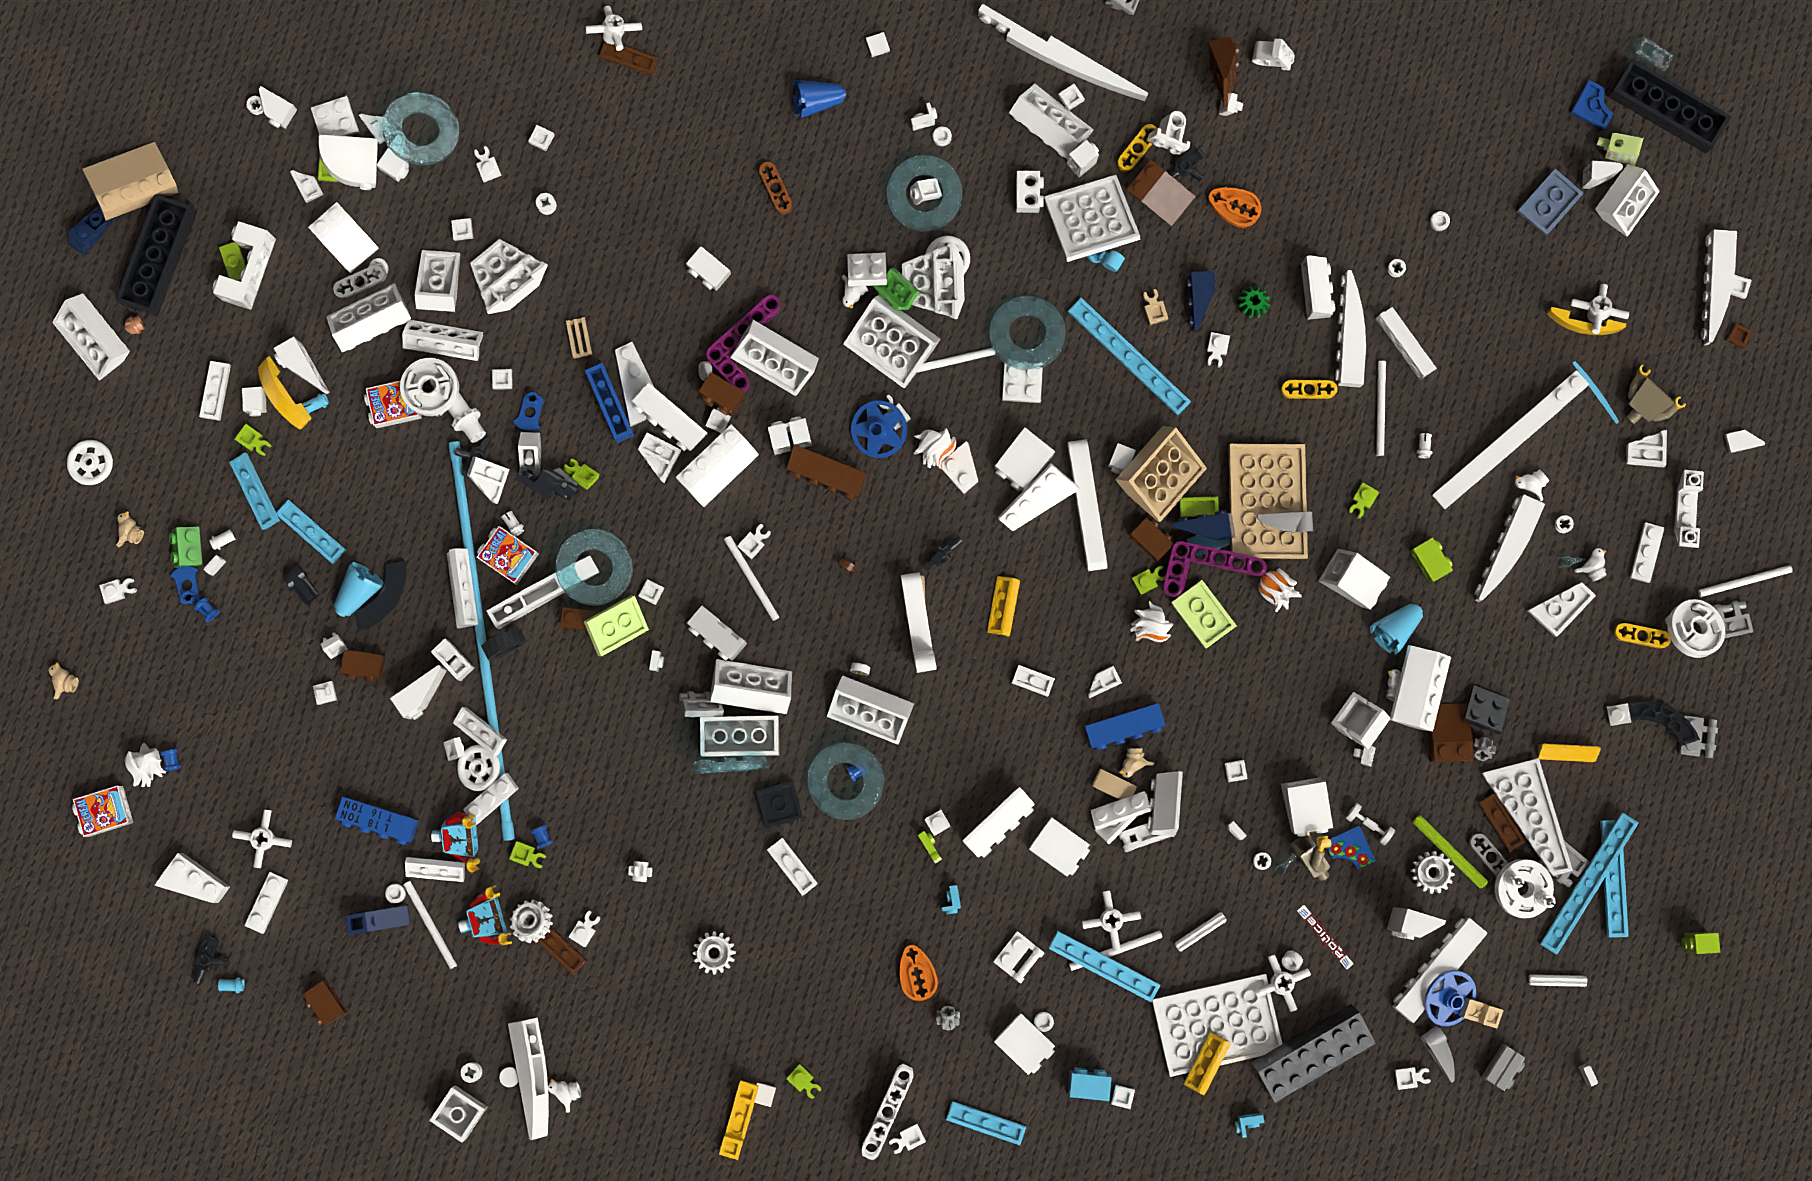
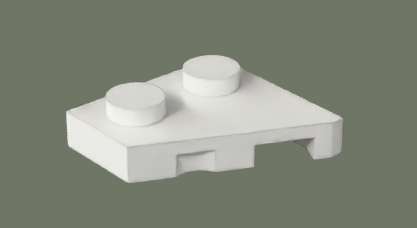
M1667 430L1629 443L1626 446V464L1665 467Z
M966 441L942 462L941 468L963 494L978 483L969 444Z

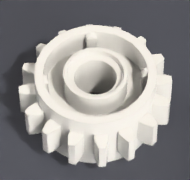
M1432 851L1431 856L1428 852L1424 853L1425 857L1418 856L1419 861L1413 862L1415 869H1411V872L1415 875L1412 877V880H1417L1415 886H1422L1421 891L1423 892L1428 889L1429 894H1433L1434 889L1437 893H1441V888L1447 890V883L1452 884L1450 878L1455 876L1454 873H1451V869L1454 866L1448 864L1450 859H1443L1444 854L1442 853L1437 856L1435 851ZM1431 867H1434L1437 871V875L1434 878H1431L1428 874Z
M532 900L531 903L524 901L523 905L518 904V908L515 911L513 910V917L510 918L512 921L510 928L515 930L513 935L517 936L521 941L525 940L527 943H531L532 940L537 943L540 938L544 939L545 934L550 932V925L553 924L550 922V918L553 917L552 914L547 913L550 909L540 901L537 903L535 900ZM534 917L533 923L529 925L530 919Z
M713 931L712 936L705 933L706 939L700 937L699 941L701 943L694 945L698 948L697 951L693 952L698 957L694 961L701 963L700 969L706 968L705 973L712 970L713 974H716L718 969L723 973V967L730 968L728 962H734L735 960L731 957V955L736 953V951L731 950L734 943L729 944L730 937L724 939V933H721L719 936L716 935V931ZM712 947L719 949L720 955L718 958L710 956L709 951Z

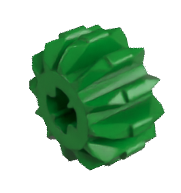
M1249 286L1248 291L1243 290L1241 292L1243 296L1238 297V300L1242 302L1238 305V308H1245L1242 314L1244 315L1248 311L1249 318H1252L1253 313L1256 318H1259L1260 313L1266 314L1265 308L1270 307V304L1266 302L1270 299V296H1264L1266 293L1265 289L1259 292V286L1255 288V291L1252 286ZM1253 298L1256 299L1257 304L1255 306L1252 305L1253 302L1251 300Z

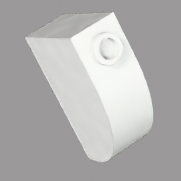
M319 135L320 159L326 171L332 177L343 184L360 187L362 190L375 188L377 139Z

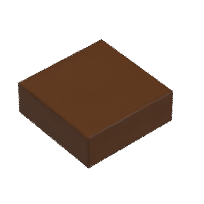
M1735 323L1726 341L1744 349L1753 331Z

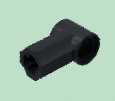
M298 564L282 576L288 586L295 590L304 604L311 603L319 596L316 589L307 579V574Z

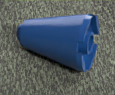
M794 80L792 84V90L796 89L795 95H792L795 112L799 115L798 118H804L841 104L843 99L846 98L845 88L841 87L840 84Z

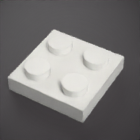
M347 96L311 108L319 135L348 137L359 133Z
M885 253L848 254L849 286L887 285Z
M1005 362L1002 401L1040 403L1043 365Z

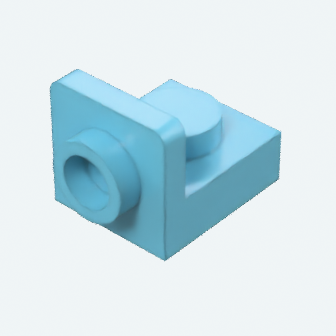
M957 885L949 886L950 890L946 891L948 902H952L951 906L941 907L942 911H946V915L958 913L957 909L961 908Z
M1255 1113L1237 1116L1238 1121H1235L1236 1132L1240 1133L1242 1138L1246 1137L1245 1126L1248 1125V1128L1259 1127L1260 1123H1264L1263 1114Z

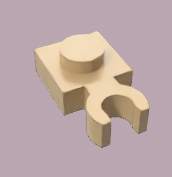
M1156 289L1153 290V298H1149L1146 292L1143 294L1144 300L1149 304L1144 306L1149 325L1168 320L1163 301L1157 302L1158 292Z

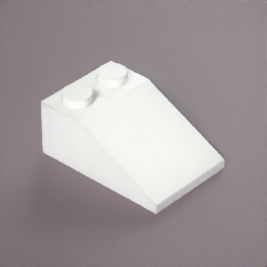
M337 202L308 227L350 273L379 249Z
M422 250L415 290L416 309L455 312L460 253Z
M292 337L274 347L276 351L274 357L279 365H282L284 368L287 367L325 394L329 393L300 341Z
M437 665L390 698L403 718H413L415 720L424 714L422 711L428 706L447 671L445 667Z

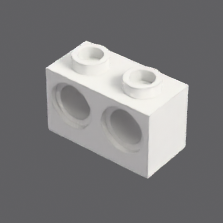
M1017 171L1016 212L1039 213L1040 207H1043V196H1040V188H1043L1044 178L1040 177V171ZM1027 179L1034 180L1035 185L1027 186L1025 184V181ZM1029 197L1033 198L1035 200V203L1033 205H1028L1025 202V199Z
M444 639L431 651L459 681H462L475 668L447 639Z

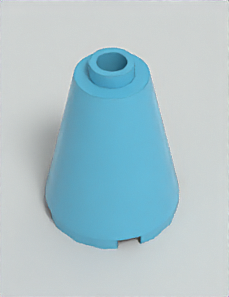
M356 562L351 563L334 603L335 612L342 617L353 614L382 587V579L375 573L374 575L369 573L370 569Z
M1410 603L1374 622L1370 626L1371 634L1375 633L1376 637L1374 639L1381 648L1388 653L1394 651L1396 655L1401 651L1422 620L1423 611L1417 604Z

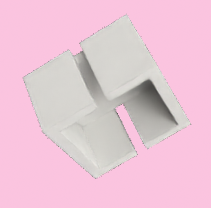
M791 418L790 422L786 424L778 421L772 423L771 427H768L775 455L791 451L787 434L790 431L794 445L802 448L812 446L805 418Z
M1353 692L1331 723L1339 732L1369 749L1391 718L1383 709Z

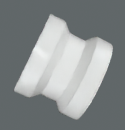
M542 193L536 199V206L542 214L549 215L556 210V201L549 193Z
M469 1062L461 1069V1077L466 1082H475L482 1076V1068L476 1062Z

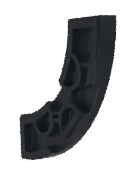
M405 561L385 565L386 578L380 594L372 603L356 610L360 630L373 626L383 620L398 604L406 583Z
M1651 701L1628 702L1631 722L1646 720L1661 724L1673 733L1680 746L1700 740L1692 724L1675 709Z

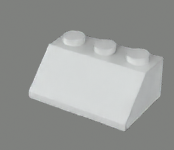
M1627 164L1596 207V211L1605 222L1625 236H1628L1660 191L1645 169Z
M1306 256L1301 263L1307 320L1330 318L1333 312H1335L1334 300L1331 301L1330 294L1333 293L1332 282H1329L1328 277L1331 274L1330 263H1327V259L1323 257Z
M1183 772L1160 773L1156 775L1155 779H1152L1151 791H1154V796L1150 798L1149 803L1152 817L1148 819V829H1151V835L1174 837L1178 831Z

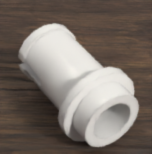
M1425 433L1419 434L1418 457L1430 458L1432 451H1430L1432 435L1426 433V441H1424Z
M512 511L507 512L508 516L504 514L502 519L510 529L509 533L513 534L514 537L520 535L524 531L523 525L519 524Z
M229 529L216 537L212 536V539L209 541L214 550H220V547L236 539Z

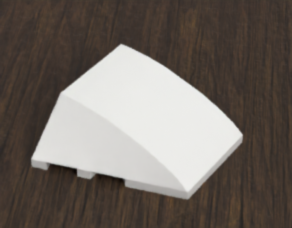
M500 239L470 263L488 314L507 311L513 308L539 286L548 266L546 263L534 259L531 255L519 251L516 247Z
M954 242L902 264V275L920 291L912 305L954 319L958 318L965 300L963 260Z

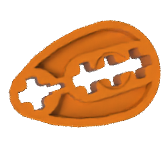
M1224 187L1212 190L1208 196V202L1213 210L1222 219L1235 227H1250L1258 220L1261 214L1259 199L1249 191ZM1216 194H1219V198L1222 199V201L1218 200L1217 202H1214V197H1212V195L1216 196ZM1236 201L1238 207L1245 205L1247 211L1254 209V213L1257 215L1249 217L1248 212L1241 214L1239 208L1232 210V206L1229 203Z
M909 945L904 949L900 963L901 987L910 999L923 1001L935 993L938 979L935 969L926 954L916 945ZM910 948H913L914 951L918 952V954L915 955V964L913 963V959H911L910 956L907 957L906 953L909 952ZM914 967H918L919 970L923 971L920 974V978L925 980L922 983L923 989L927 988L924 997L916 994L919 986L914 985L916 976L911 974L914 971Z

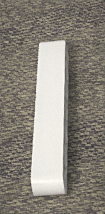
M1087 439L1067 442L1073 482L1079 487V490L1075 492L1087 570L1107 569Z

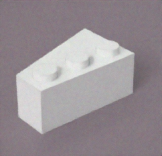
M703 606L687 622L690 626L688 630L695 636L699 634L705 638L703 642L711 649L716 647L719 650L718 655L725 661L728 658L733 661L747 644L745 640L735 634Z
M177 853L155 884V886L211 903H219L230 888L229 885L184 853Z

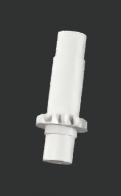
M430 380L431 385L435 389V381ZM458 393L455 403L448 409L454 418L452 426L455 431H464L473 443L483 438L486 432L478 422L480 412L476 408L470 409L463 397Z

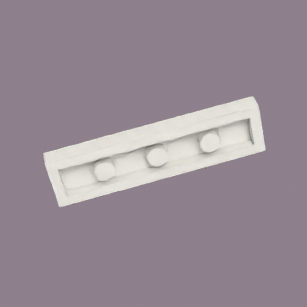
M1393 307L1376 318L1419 380L1437 369Z
M408 320L402 333L403 348L478 361L479 345L483 338V332ZM415 327L419 328V330H410V328ZM430 331H438V333L433 334ZM450 334H456L457 336L451 337V336H448V335H450ZM474 337L476 341L468 340L467 338Z
M451 549L447 553L457 628L477 625L478 620L468 549Z

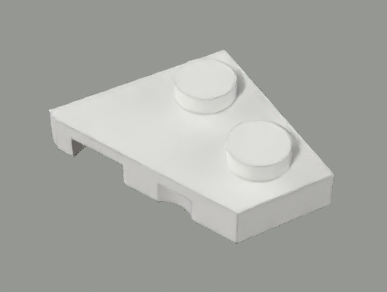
M646 433L638 448L659 479L665 483L681 450L649 433Z
M473 457L467 475L492 503L498 504L509 469Z

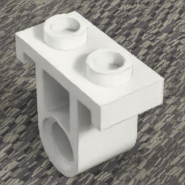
M1275 39L1274 42L1258 41L1255 43L1252 62L1262 66L1282 67V70H1290L1291 64L1294 62V53L1282 39Z
M1174 111L1164 117L1160 122V127L1149 134L1147 141L1154 143L1157 147L1170 150L1173 154L1180 155L1188 150L1190 142H1182L1186 125V118L1183 113Z

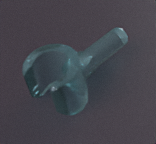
M1560 556L1558 559H1563V565L1558 567H1571L1574 563H1581L1586 560L1584 557L1571 558L1570 556Z
M1293 853L1282 865H1276L1273 871L1275 872L1278 867H1282L1283 872L1279 876L1285 875L1286 868L1297 856Z

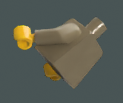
M1641 365L1630 384L1628 392L1629 404L1634 409L1626 417L1634 424L1642 416L1648 422L1651 420L1657 422L1669 419L1678 409L1685 407L1686 403L1678 404V399L1681 397L1670 398L1647 377L1651 370L1649 369L1644 373L1642 371L1644 365Z
M1309 832V835L1299 837L1290 845L1314 878L1318 877L1320 881H1323L1330 875L1327 871L1330 865L1324 857V848L1331 847V840L1328 839V836L1318 837L1316 845L1312 841V836H1310Z

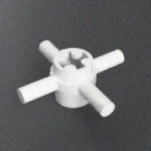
M610 6L604 7L606 18L602 25L585 26L586 34L603 33L604 41L609 44H615L618 51L623 49L621 39L624 31L642 30L641 22L624 23L620 16L613 15Z
M1606 284L1600 285L1599 295L1590 303L1577 299H1572L1571 302L1573 307L1588 310L1587 318L1593 323L1592 332L1594 334L1600 333L1601 324L1610 315L1624 319L1629 317V312L1612 308V302L1606 297L1608 288Z
M264 809L261 827L255 829L252 833L236 830L233 832V838L249 840L256 849L253 865L255 868H261L264 850L269 849L272 845L291 847L292 840L275 837L273 832L268 829L271 810ZM263 833V837L267 838V841L259 844V834Z
M1104 891L1103 897L1106 910L1101 914L1100 918L1082 921L1083 929L1102 926L1104 930L1109 931L1112 948L1116 950L1120 949L1117 930L1122 927L1123 922L1141 919L1140 911L1121 914L1118 910L1113 909L1110 891ZM1111 914L1117 921L1112 926L1106 922V919H1109Z
M1275 954L1271 955L1268 959L1274 975L1269 985L1254 991L1255 995L1259 998L1274 991L1284 996L1290 1012L1295 1011L1297 1007L1291 991L1294 988L1295 982L1311 976L1310 971L1307 968L1293 975L1281 971ZM1284 976L1287 986L1279 988L1280 978Z

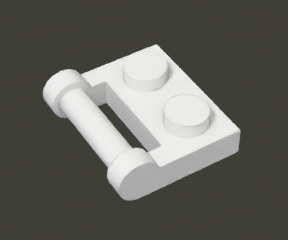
M1017 931L993 962L1019 983H1022L1023 977L1036 960L1044 955V952ZM1030 948L1034 952L1016 973L1012 969Z

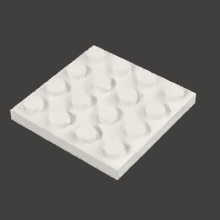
M1116 175L1044 197L1067 262L1140 240V234Z

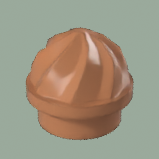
M138 315L135 317L130 316L125 321V330L131 334H139L141 330L145 329Z

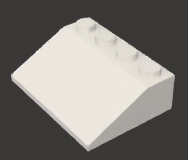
M878 295L873 298L844 342V345L901 387L906 388L919 368L930 356L940 338L903 311L892 308L888 300ZM913 368L912 371L902 372V370Z

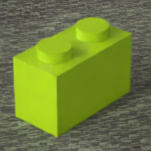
M1434 538L1429 539L1410 551L1430 584L1453 571L1451 568L1453 566L1452 562L1447 556L1443 555L1441 544L1438 540H1434Z
M1684 933L1682 947L1686 953L1692 954L1720 953L1719 933Z

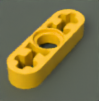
M1152 124L1145 125L1122 153L1118 160V168L1121 171H1131L1153 143L1147 140L1146 143L1143 141L1146 136L1145 131H1154L1157 129L1156 126ZM1134 144H1141L1143 151L1136 153L1132 147ZM1131 154L1133 156L1129 163L1131 166L1126 165L1124 167L1122 160L1126 161Z
M1288 380L1282 385L1281 393L1286 398L1330 399L1337 393V385L1330 380ZM1289 384L1292 388H1298V384H1301V395L1298 394L1299 390H1294L1292 394H1289V391L1285 390V388ZM1307 384L1314 387V393L1311 395L1304 392V386ZM1317 384H1320L1319 388H1326L1329 385L1333 391L1330 394H1327V391H1320V395H1317Z
M1627 623L1617 625L1613 631L1615 638L1619 641L1654 648H1665L1671 642L1669 633L1666 631ZM1625 627V631L1633 632V634H1627L1622 637V634L1619 633V630ZM1640 630L1645 631L1647 634L1645 641H1640L1637 638V633ZM1662 635V638L1665 639V642L1661 643L1660 645V641L1651 640V638L1660 637Z

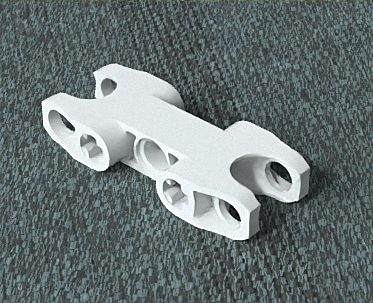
M905 1064L897 1067L863 1142L862 1156L871 1160L878 1157L912 1082L913 1068ZM901 1071H907L909 1078L901 1080L898 1075ZM899 1091V1095L894 1097L893 1092ZM884 1107H891L893 1114L889 1117L884 1116L882 1113ZM881 1126L883 1128V1131L878 1133L876 1131V1128H879ZM872 1143L876 1145L877 1149L874 1152H870L866 1149V1146Z

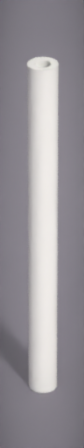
M994 347L923 363L917 373L995 355ZM913 368L902 370V372L912 371Z
M1378 361L1376 456H1384L1386 361Z
M728 536L724 541L771 619L775 621L779 618V615L731 536Z
M1787 565L1700 589L1698 594L1699 597L1791 573L1792 567Z
M411 881L405 883L406 891L449 968L456 967L455 960Z
M1159 930L1121 944L1120 949L1113 950V948H1110L1100 953L1111 957L1160 939L1162 934ZM1075 962L1069 963L1071 971L1083 967Z

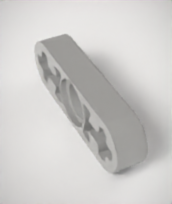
M370 266L337 281L333 287L334 293L341 298L350 297L383 282L387 275L386 270L382 266ZM375 270L381 272V273L378 275L379 278H377V277L369 278V277L367 276V275L371 276V275L375 274ZM358 276L364 278L365 282L362 287H358L355 283ZM341 285H343V286H349V285H351V286L353 287V288H350V287H349V288L345 289V294H344V292H340V291H339V290L342 288Z
M1474 834L1470 837L1469 845L1471 849L1497 878L1501 870L1498 867L1493 869V866L1497 865L1501 860L1502 863L1499 865L1503 868L1508 862L1485 835ZM1482 838L1483 841L1481 842V844L1483 845V847L1486 848L1487 846H1489L1490 848L1486 849L1481 854L1480 851H1483V849L1480 846L1474 845L1476 843L1474 839ZM1488 852L1495 853V862L1489 863L1486 860Z

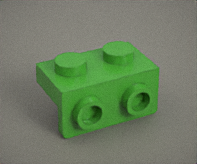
M890 268L886 275L887 285H874V288L882 298L887 299L891 303V307L895 310H909L920 291L895 268Z
M176 527L171 530L169 542L173 548L171 562L174 563V568L201 566L202 554L199 527Z

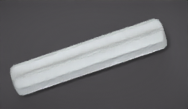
M1218 913L1176 941V948L1179 951H1183L1225 923L1226 918L1223 913Z
M1529 975L1528 980L1530 985L1587 986L1586 976Z

